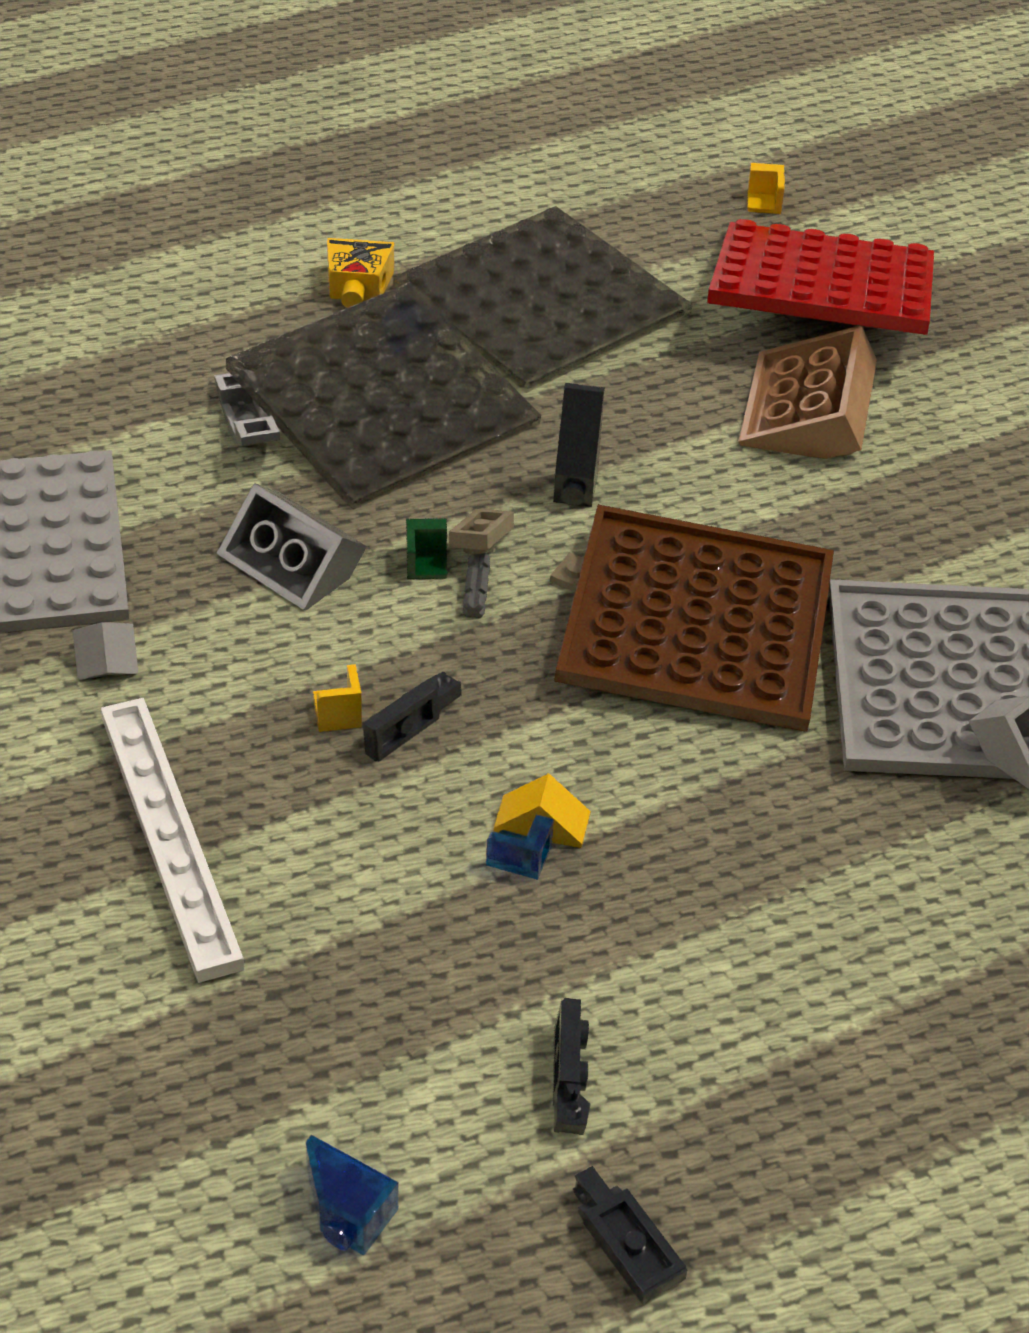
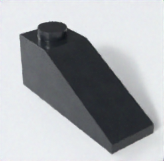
M565 383L553 502L572 506L592 507L598 478L605 387Z

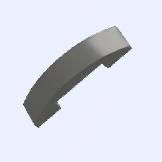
M252 371L214 375L219 401L235 444L240 447L279 441L280 431L273 416H267L261 404L258 384Z

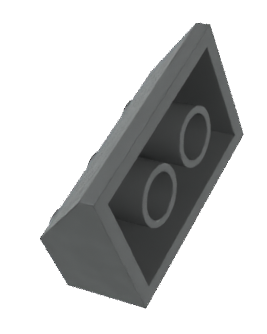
M254 483L216 554L301 609L308 610L350 579L367 546L280 492Z

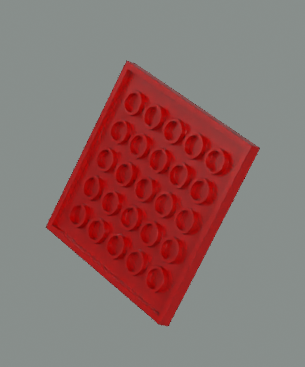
M739 219L736 222L729 223L709 286L707 303L928 335L935 250H928L927 246L918 243H911L908 246L894 245V242L881 238L874 239L873 242L859 240V237L853 234H840L838 237L828 236L823 231L817 229H806L804 232L790 230L789 226L782 224H772L770 227L757 226L756 222L747 219Z

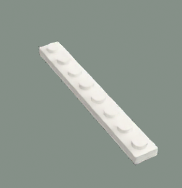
M144 698L102 707L101 714L105 729L197 982L200 983L243 971L244 959Z

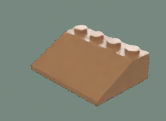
M856 326L759 352L738 441L740 446L823 459L840 455L847 456L856 451H861L877 362L863 327Z

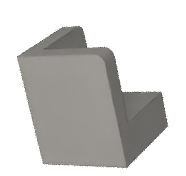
M101 622L73 630L77 677L79 680H87L104 675H133L138 673L133 624Z

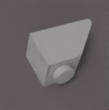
M1029 696L997 700L969 720V723L987 760L1029 789Z

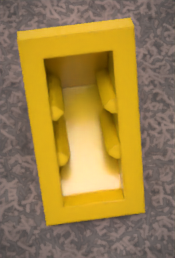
M548 773L503 795L494 825V832L582 848L591 811Z

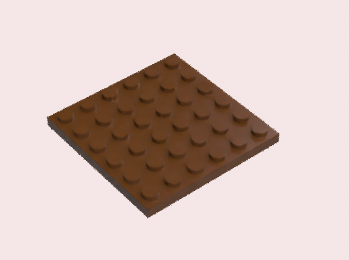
M598 504L556 666L554 682L807 732L811 719L834 550Z

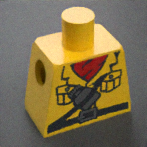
M327 238L330 298L341 299L342 304L349 309L359 308L363 301L380 302L394 274V242Z

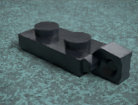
M441 672L422 682L378 713L372 715L362 723L365 754L375 762H379L440 719L439 711L462 696L461 682L446 675L445 672Z
M562 999L554 1026L553 1106L554 1132L584 1135L591 1105L580 1094L581 1091L586 1090L588 1080V1061H580V1049H586L589 1034V1021L581 1019V999Z
M593 1166L575 1175L576 1183L573 1192L582 1203L578 1207V1213L583 1220V1224L642 1304L686 1279L688 1271L686 1265L628 1188L623 1191L618 1186L609 1189Z

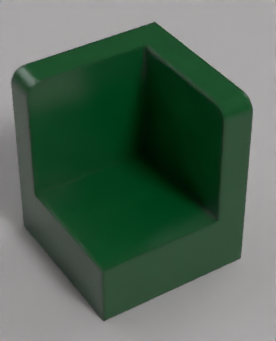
M447 518L406 519L407 579H446L448 577Z

